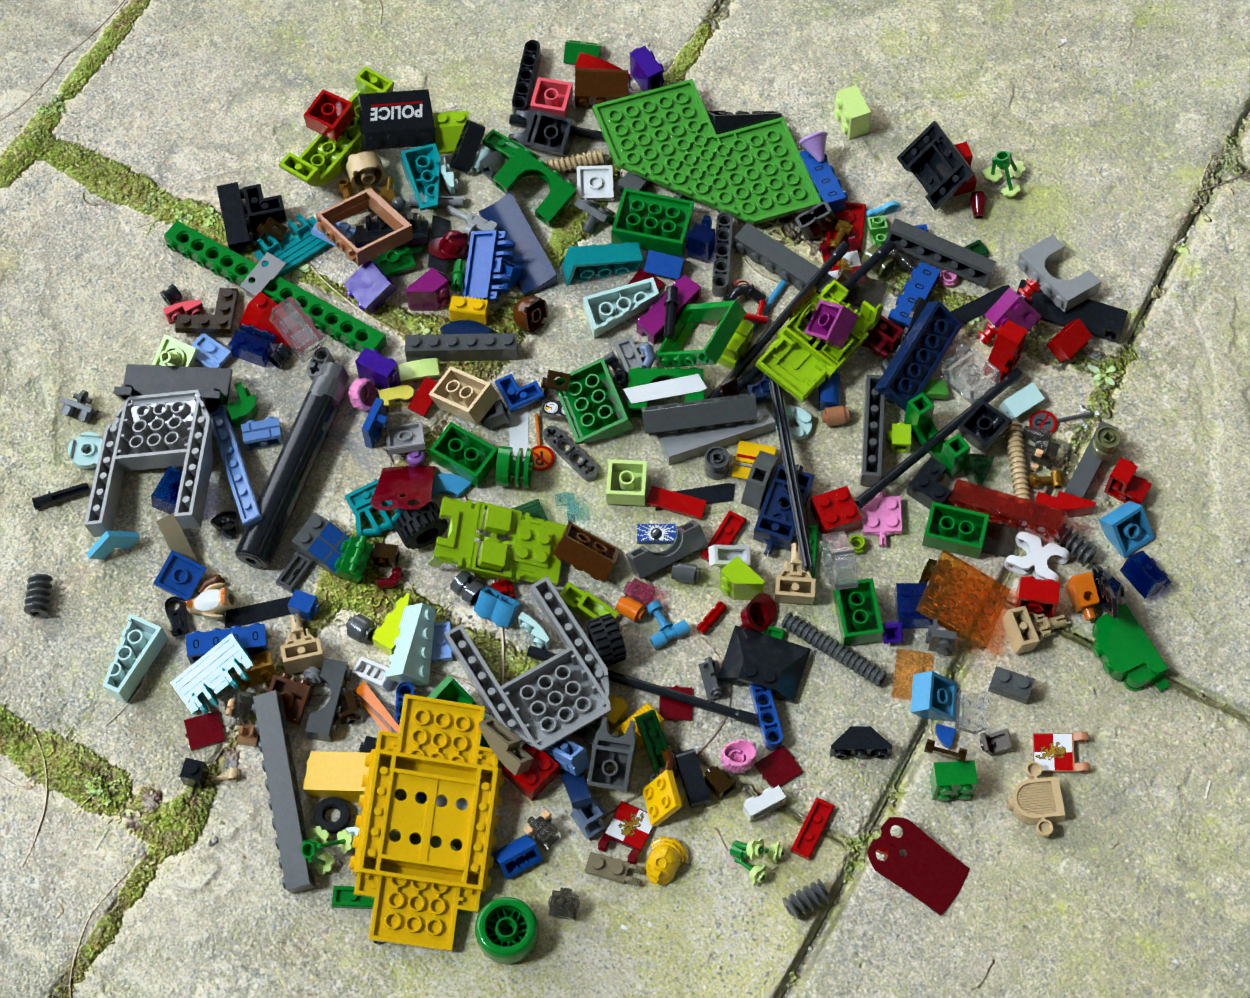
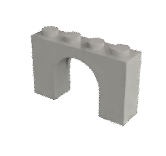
M1051 235L1021 252L1017 266L1031 280L1033 278L1041 285L1039 288L1057 307L1066 312L1098 294L1101 281L1090 270L1070 280H1060L1051 276L1047 272L1046 267L1061 259L1065 248L1054 235Z

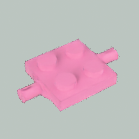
M883 489L882 492L878 493L873 500L862 508L863 536L874 535L879 537V547L882 548V541H884V547H887V536L902 534L901 496H885V489Z

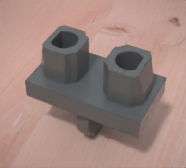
M82 390L79 394L74 393L73 398L77 399V402L62 397L60 401L64 403L62 414L73 418L77 408L80 410L77 419L85 423H89L93 415L97 416L99 410L85 405L86 403H92V399L88 397L89 394L85 390Z

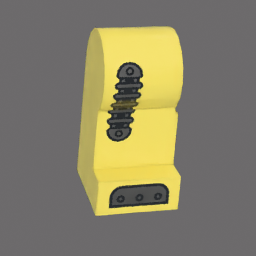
M409 385L378 390L379 398L384 400L386 414L391 413L390 408L398 406L408 407L414 397V390Z

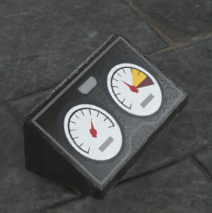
M542 400L540 418L568 421L560 401Z

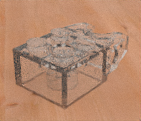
M953 341L950 345V350L954 356L942 358L936 368L939 377L946 381L952 389L971 405L1000 382V370L976 350H971L968 346Z

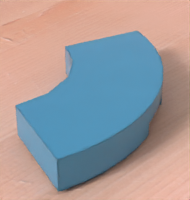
M444 473L434 475L431 499L440 494H452L459 498L472 486V483L455 474Z

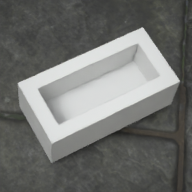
M712 545L708 547L709 566L725 567L736 556L748 566L750 565L749 546Z
M779 785L775 788L769 787L760 796L748 798L744 802L745 804H743V812L751 823L784 805L786 796Z

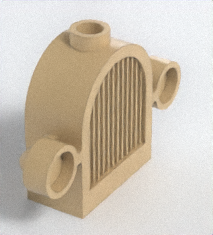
M1031 761L1025 768V774L1030 779L1019 783L1012 797L1006 799L1007 809L1011 810L1013 815L1022 823L1029 825L1037 824L1036 833L1040 837L1046 838L1053 831L1052 823L1063 822L1065 818L1058 776L1039 778L1042 773V766L1036 761Z

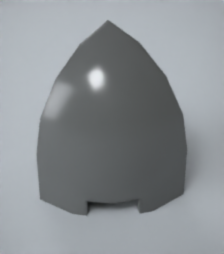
M499 151L488 154L479 162L481 173L493 182V177L505 164L504 156Z

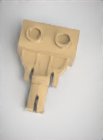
M792 543L790 569H788L789 561H785L784 569L779 576H776L774 602L813 605L816 579L811 577L809 571L805 572L802 570L799 545L796 552V543Z
M1026 606L1007 610L1001 618V622L1016 655L1033 651L1044 637L1051 635L1052 629L1066 627V619L1062 620L1065 616L1062 614L1048 618L1047 616L1044 617L1043 613L1037 615L1028 612Z
M295 614L297 622L294 620V615L289 616L293 639H291L290 632H288L285 645L280 646L287 674L302 672L311 666L321 668L324 662L320 638H314L308 628L305 629L307 634L305 636L300 614Z

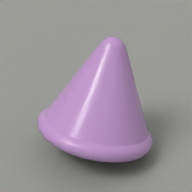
M820 131L807 135L799 141V145L818 162H823L828 133Z

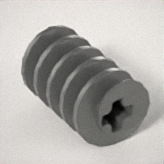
M1074 526L1063 528L1056 535L1054 542H1059V546L1065 547V549L1071 552L1070 556L1072 558L1077 557L1076 562H1083L1082 567H1085L1095 556L1097 546L1090 548L1091 541L1084 543L1085 536L1078 538L1080 531L1072 533Z
M34 574L28 577L25 606L23 609L27 615L36 618L48 617L46 610H49L47 603H50V598L46 596L51 595V591L48 590L52 588V584L49 583L53 581L51 576Z
M817 879V883L811 882L810 887L804 886L803 892L796 890V896L793 893L789 894V900L786 897L782 898L784 907L789 915L795 916L798 920L800 919V912L807 916V908L814 912V904L819 908L822 907V900L829 904L827 890L820 879Z

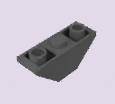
M760 450L749 473L741 504L760 509L778 456Z

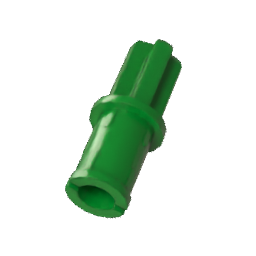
M457 259L455 261L454 271L451 273L453 278L451 290L457 292L458 286L459 292L463 290L465 260Z

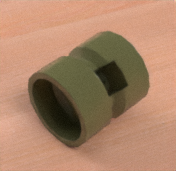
M877 244L872 245L865 252L861 259L862 264L879 248ZM888 254L873 267V273L879 278H884L891 272L896 264V260Z
M1112 426L1099 428L1092 444V452L1095 457L1100 460L1113 458L1121 441L1120 432Z

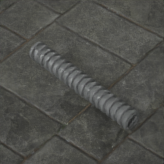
M790 612L784 617L781 623L782 628L786 627V630L792 631L793 635L797 634L798 638L802 637L803 641L807 640L808 644L812 643L814 648L818 647L819 651L823 650L824 654L828 653L829 657L833 656L835 661L839 660L840 664L844 663L845 667L849 666L850 670H854L856 674L860 673L861 677L865 676L866 680L870 679V682L876 683L877 687L883 683L887 676L885 670L881 671L882 668H876L875 664L871 665V662L865 661L864 657L860 658L859 654L855 655L854 651L850 652V649L845 648L843 644L839 645L838 641L834 642L833 638L829 639V636L824 635L822 631L818 632L819 629H813L814 626H808L807 622L804 623L802 619H798V616H793V613Z

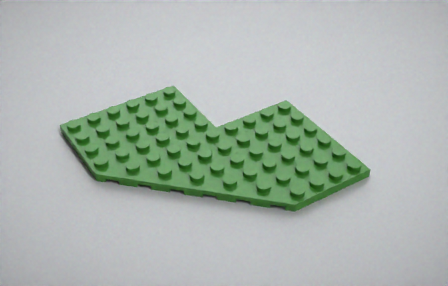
M693 79L592 105L593 113L615 166L719 211L727 212L733 217L752 225L807 211L821 203L820 197L783 117L717 135Z

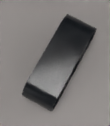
M469 119L466 121L450 162L451 168L465 174L470 171L484 135L485 126Z
M692 748L675 753L676 765L690 807L694 808L711 803L695 749Z

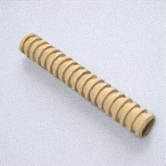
M598 149V151L593 150L592 153L590 151L587 154L582 152V155L578 153L576 156L560 157V159L555 158V160L549 159V161L544 160L550 170H555L560 174L561 171L563 173L566 170L570 172L571 169L575 171L577 166L604 165V156L602 150ZM526 176L522 179L526 181L528 178L533 179V177L538 178V176Z
M1012 422L1011 426L1005 431L1009 451L1017 526L1027 528L1034 524V516L1032 514L1033 509L1030 498L1025 447L1023 445V432L1020 423Z

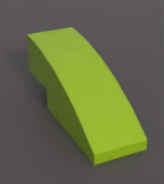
M570 582L559 593L568 609L586 620L609 613L616 618L619 614L590 592H583Z

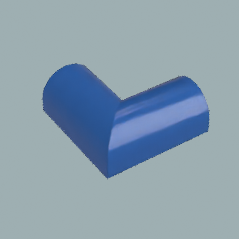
M512 374L495 380V384L511 413L545 399L537 381L519 388Z

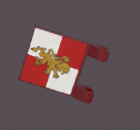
M855 236L848 238L847 243L851 248L828 272L836 280L841 275L849 278L862 265ZM827 242L820 243L819 251L823 263H825L832 254H829ZM865 275L856 283L857 285L866 283Z
M621 801L606 831L598 842V850L605 852L610 840H613L632 849L628 855L627 862L636 864L654 828L650 824L648 813Z

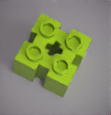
M742 319L717 363L733 370L752 345L754 324Z

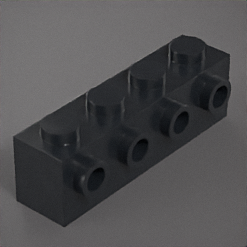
M238 182L216 186L229 249L236 253L252 251L251 243H254L252 232L249 233L248 231L251 228L249 217H245V214L248 212L246 203L242 202V199H245L243 188H239Z

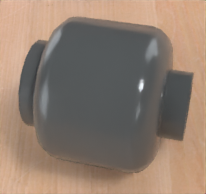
M358 614L349 618L346 623L347 635L359 643L372 640V635L376 628L374 622L369 618Z

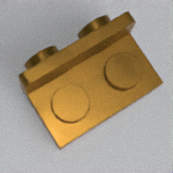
M270 650L249 655L255 665L248 670L242 665L250 678L248 681L242 680L237 671H234V676L240 684L239 689L272 680L273 674H276Z

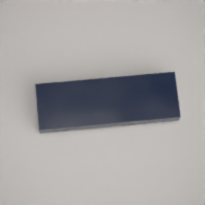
M561 769V778L572 808L592 804V798L583 774L575 776Z

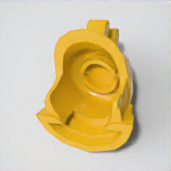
M663 836L651 843L652 851L645 866V874L649 882L655 885L668 884L682 863L688 862V852L685 846L676 838Z

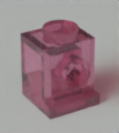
M634 578L632 582L628 581L624 587L625 597L629 596L645 605L644 610H646V606L655 596V586H650Z

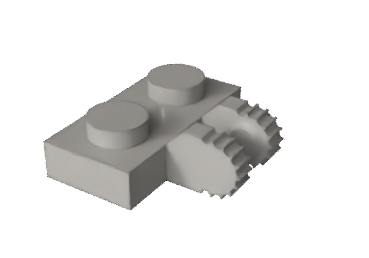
M632 337L614 342L615 350L627 373L629 369L642 368L641 365L645 360V355L639 354L641 353L639 348L641 344L649 342L635 345Z

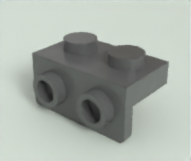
M933 619L932 625H928V632H926L925 643L929 644L928 651H936L942 655L952 653L957 632L937 630L938 619Z

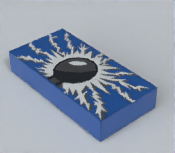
M637 524V544H673L675 540L676 524Z

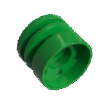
M499 446L496 460V485L509 487L513 478L515 479L516 487L520 488L521 480L523 479V487L529 488L534 475L535 461L533 449L527 448L524 457L523 448H519L517 456H514L513 447Z

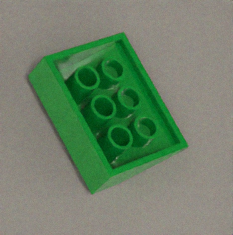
M624 188L611 230V243L638 242L640 249L682 257L695 201Z
M600 358L568 373L570 374L567 392L556 390L578 445L618 436L634 428L610 367L604 358ZM562 377L554 380L557 385L565 384V380Z

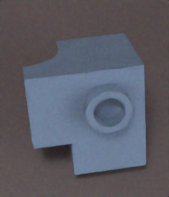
M597 797L592 799V804L575 808L571 813V817L587 840L606 828L602 819L608 813Z

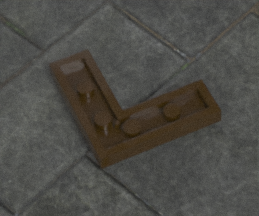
M219 288L214 315L178 314L175 325L176 333L231 334L239 294L238 288Z

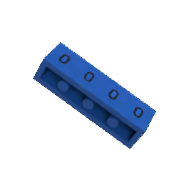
M806 150L799 152L821 202L827 201L833 213L846 209L847 193L845 190H842L839 178L835 177L833 166L828 164L826 153L824 161L818 162Z
M920 262L918 267H914L911 273L912 279L905 283L904 293L898 296L895 303L897 306L895 310L891 309L888 319L902 329L909 328L911 322L909 315L918 297H921L928 301L939 281L941 270L924 262Z
M253 623L250 626L215 628L207 632L194 631L191 634H186L188 660L190 664L195 663L230 633L236 636L249 655L269 650L265 624Z

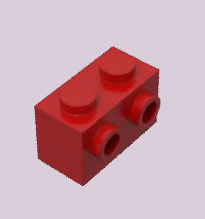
M1077 319L1069 322L1046 345L1059 362L1066 359L1070 361L1077 355L1076 352L1088 345L1087 341L1092 335L1081 320Z

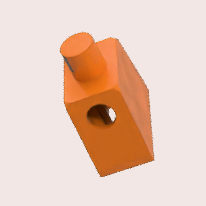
M1092 572L1072 576L1065 585L1075 613L1083 612L1086 621L1096 619L1095 607L1100 603Z

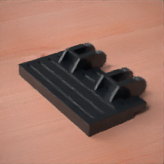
M413 213V219H408L406 214H402V217L412 225L413 239L402 245L427 244L429 240L428 221H421V224L418 225V213ZM366 216V229H364V225L356 226L355 247L361 248L395 230L388 224L382 227L379 216H377V221L373 222L370 216Z

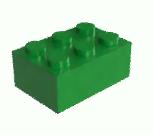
M450 422L429 452L432 462L455 475L465 478L472 485L479 487L496 464L498 448Z
M932 501L922 545L979 559L989 515Z
M873 578L834 583L832 594L842 644L844 646L882 641L884 630Z

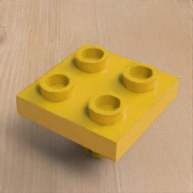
M665 770L642 789L652 826H658L684 805L685 798L682 794L678 793L672 770Z

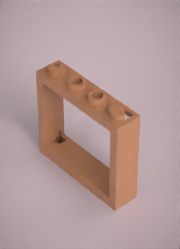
M371 188L316 214L317 229L323 232L330 242H333L340 251L347 255L350 261L355 262L358 266L413 239L412 225ZM369 207L395 231L358 249L333 224Z

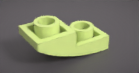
M438 358L421 359L399 364L401 382L404 384L418 379L424 381L426 377L433 379L441 376Z

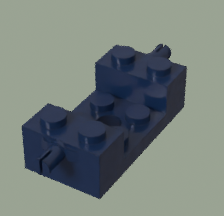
M780 464L777 465L753 535V540L767 545L764 555L767 556L768 554V557L772 556L774 547L790 551L791 544L796 535L785 468ZM797 464L795 466L804 509L813 488L815 475L802 472L803 466L800 465L799 467ZM785 500L790 505L788 507H781L779 502Z

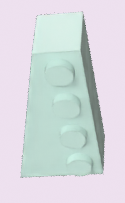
M652 277L583 297V308L593 338L646 310L653 303H657L659 292Z
M424 603L405 606L399 625L400 634L399 637L395 638L394 642L396 648L394 654L390 655L389 663H391L390 669L386 670L384 677L399 683L409 682L413 687L429 684L435 608Z
M130 613L127 619V627L124 628L121 635V643L115 651V659L110 664L103 683V687L111 697L127 703L168 640L162 627Z

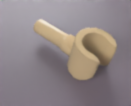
M231 767L228 774L211 776V781L228 780L237 782L240 771L237 768Z

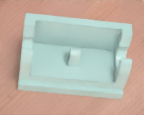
M1032 382L1005 399L999 408L1007 417L1015 419L1042 402L1045 398Z

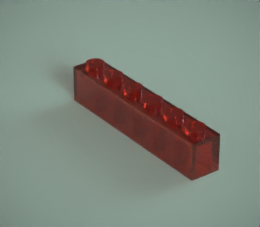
M957 479L949 497L951 506L988 514L989 520L992 522H1003L1009 527H1019L1031 534H1042L1051 540L1054 538L1061 539L1068 522L1066 511Z

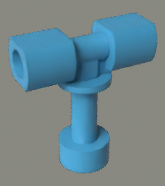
M655 600L646 606L649 615H654L661 626L658 630L659 633L650 637V642L655 650L667 645V641L674 637L679 639L690 633V628L685 620L675 625L671 622L667 623L661 612L663 606L659 600Z

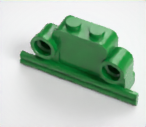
M1126 603L1121 605L1117 618H1113L1107 613L1097 619L1092 628V635L1095 638L1092 651L1095 657L1099 658L1103 663V669L1106 674H1110L1114 680L1123 679L1125 687L1134 692L1142 690L1145 685L1154 682L1160 692L1170 688V684L1165 678L1168 670L1166 664Z

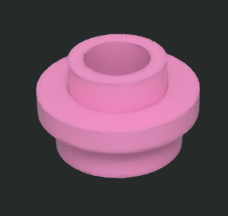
M944 270L941 272L939 280L944 286H954L958 281V275Z

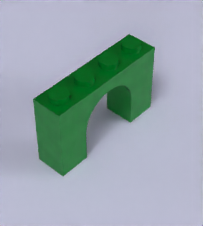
M519 147L493 177V185L507 195L526 176H538L545 180L550 188V192L535 210V217L550 227L576 196L575 186L570 181L566 182L557 171L550 170L544 161L533 157L531 151Z
M636 367L628 371V388L699 374L704 382V369L696 367L689 369L677 367L671 369H661L659 367L643 369ZM704 390L683 394L685 402L704 400ZM628 399L629 416L642 417L641 408L647 407V401L631 404Z
M923 392L907 402L903 422L911 424V433L921 445L938 433L932 419L934 405ZM958 433L948 441L943 440L928 453L932 458L947 467L945 473L949 478H952L966 468L971 447Z

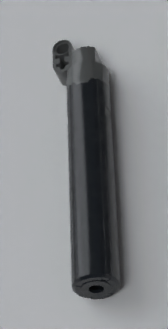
M326 347L316 349L308 364L306 372L312 384L259 497L258 505L263 519L245 528L235 550L236 557L251 567L263 569L268 568L347 393L345 385L349 376L342 365L335 363L333 356Z

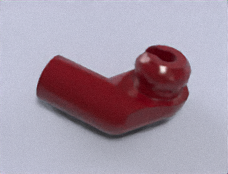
M395 567L392 569V574L389 578L377 579L378 589L396 587L403 579L402 569Z

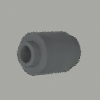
M678 562V564H673L671 579H675L676 582L695 584L696 580L699 581L701 569H697L698 567L695 564Z

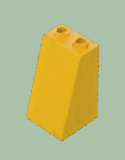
M311 751L306 763V776L302 782L303 790L311 797H338L344 801L359 803V797L364 795L365 788L361 787L363 774L367 775L368 767L364 766L366 754L370 755V753Z

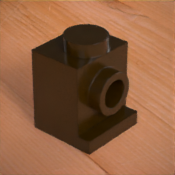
M375 542L369 559L374 561V564L379 567L391 566L393 569L398 566L399 547L398 545Z
M712 766L705 772L706 785L719 800L735 789L736 781L734 778L730 780L729 774L724 769L721 770L718 766Z

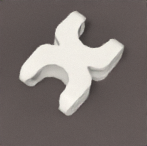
M1019 532L1015 538L1016 544L1025 550L1027 555L1023 557L1008 556L1004 562L1005 568L1020 576H1026L1032 572L1033 577L1036 579H1052L1055 582H1059L1058 574L1050 570L1047 564L1052 562L1065 564L1070 558L1069 551L1054 543H1048L1042 547L1039 537L1027 532Z

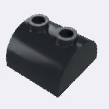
M982 400L958 425V429L972 446L986 452L1011 426L1012 419Z

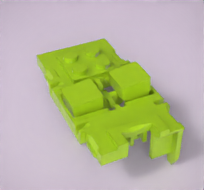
M835 279L821 291L820 295L815 293L778 332V340H775L768 347L769 349L755 365L801 403L826 378L830 379L832 374H835L863 344L864 339L867 340L869 337L868 331H871L878 324L883 311L881 304L875 309L864 300L858 314L857 309L853 310L850 307L851 304L843 302L848 296L849 290ZM820 299L843 305L858 315L855 325L842 349L825 344L821 351H817L815 348L821 341L816 340L811 346L809 343L814 338L804 334Z
M448 497L442 499L439 519H450L448 537H437L434 555L429 560L428 566L439 568L443 563L456 564V569L472 572L475 577L483 580H489L494 577L512 582H518L519 579H522L523 581L534 583L548 576L553 586L558 584L561 561L553 555V552L567 525L547 520L545 522L543 519L530 517V513L527 512L525 515H522V511L480 501L472 503L471 499H468L467 502L464 501V503L461 500ZM476 530H481L480 533L484 531L491 532L490 537H483L481 534L476 533ZM508 532V537H511V541L496 539L497 534L506 535ZM475 537L483 541L479 549V542H475Z

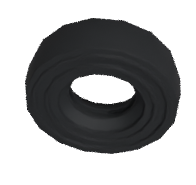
M328 797L317 805L314 811V819L317 826L322 827V830L325 829L329 834L343 831L349 825L351 810L343 799ZM331 808L340 811V818L335 822H329L325 819V813Z

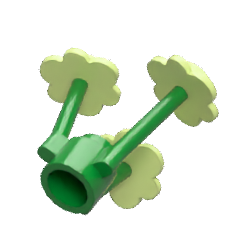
M999 151L992 158V166L983 169L982 175L985 176V180L997 182L1003 176L1001 170H1005L1008 186L1001 189L1000 192L1003 196L1014 197L1021 191L1019 185L1012 186L1011 178H1020L1026 168L1022 161H1013L1011 152Z
M316 826L308 830L309 838L302 842L301 852L305 858H308V862H315L314 868L317 869L319 875H325L326 872L332 870L335 858L327 851L321 854L323 848L338 845L343 853H347L352 849L353 836L344 829L337 833L338 840L328 842L329 832L325 829L322 830L321 826Z

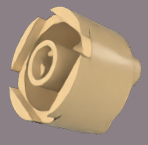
M374 150L351 154L348 157L346 170L351 185L355 190L357 188L362 192L364 191V186L371 184L373 190H376L380 187L379 184L382 181L383 183L385 182V170L380 157Z

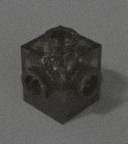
M560 888V891L552 890V895L548 902L550 908L549 916L558 919L576 920V914L580 908L579 895L572 893L573 889Z

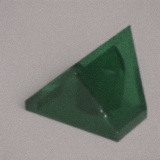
M968 454L964 473L975 495H978L993 465L995 458L993 455Z

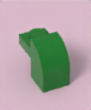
M241 382L234 384L239 400L226 405L235 429L241 427V424H245L249 420H254L258 413L255 394L250 395L248 388H244Z

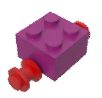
M1033 278L1031 281L1026 279L1027 285L1023 289H1017L1021 293L1020 295L1009 288L985 314L993 324L991 325L987 322V328L984 331H978L980 335L978 339L985 345L988 343L992 345V338L996 335L997 329L1001 324L1004 325L1007 320L1029 331L1042 317L1026 302L1027 299L1032 302L1031 296L1035 292H1041L1038 289L1041 286Z

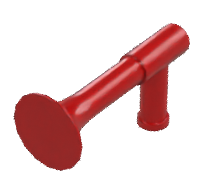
M759 300L757 313H746L743 319L767 324L768 316L763 315L767 302Z

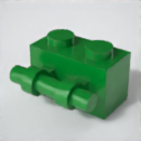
M361 535L360 539L351 536L343 541L340 548L342 551L341 557L337 558L334 568H336L334 575L354 584L361 580L373 544L367 542L368 538Z

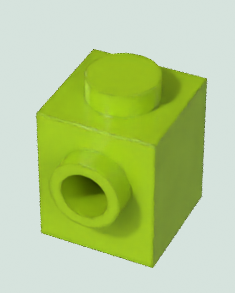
M902 422L892 424L891 431H887V442H890L891 453L910 452L911 424Z

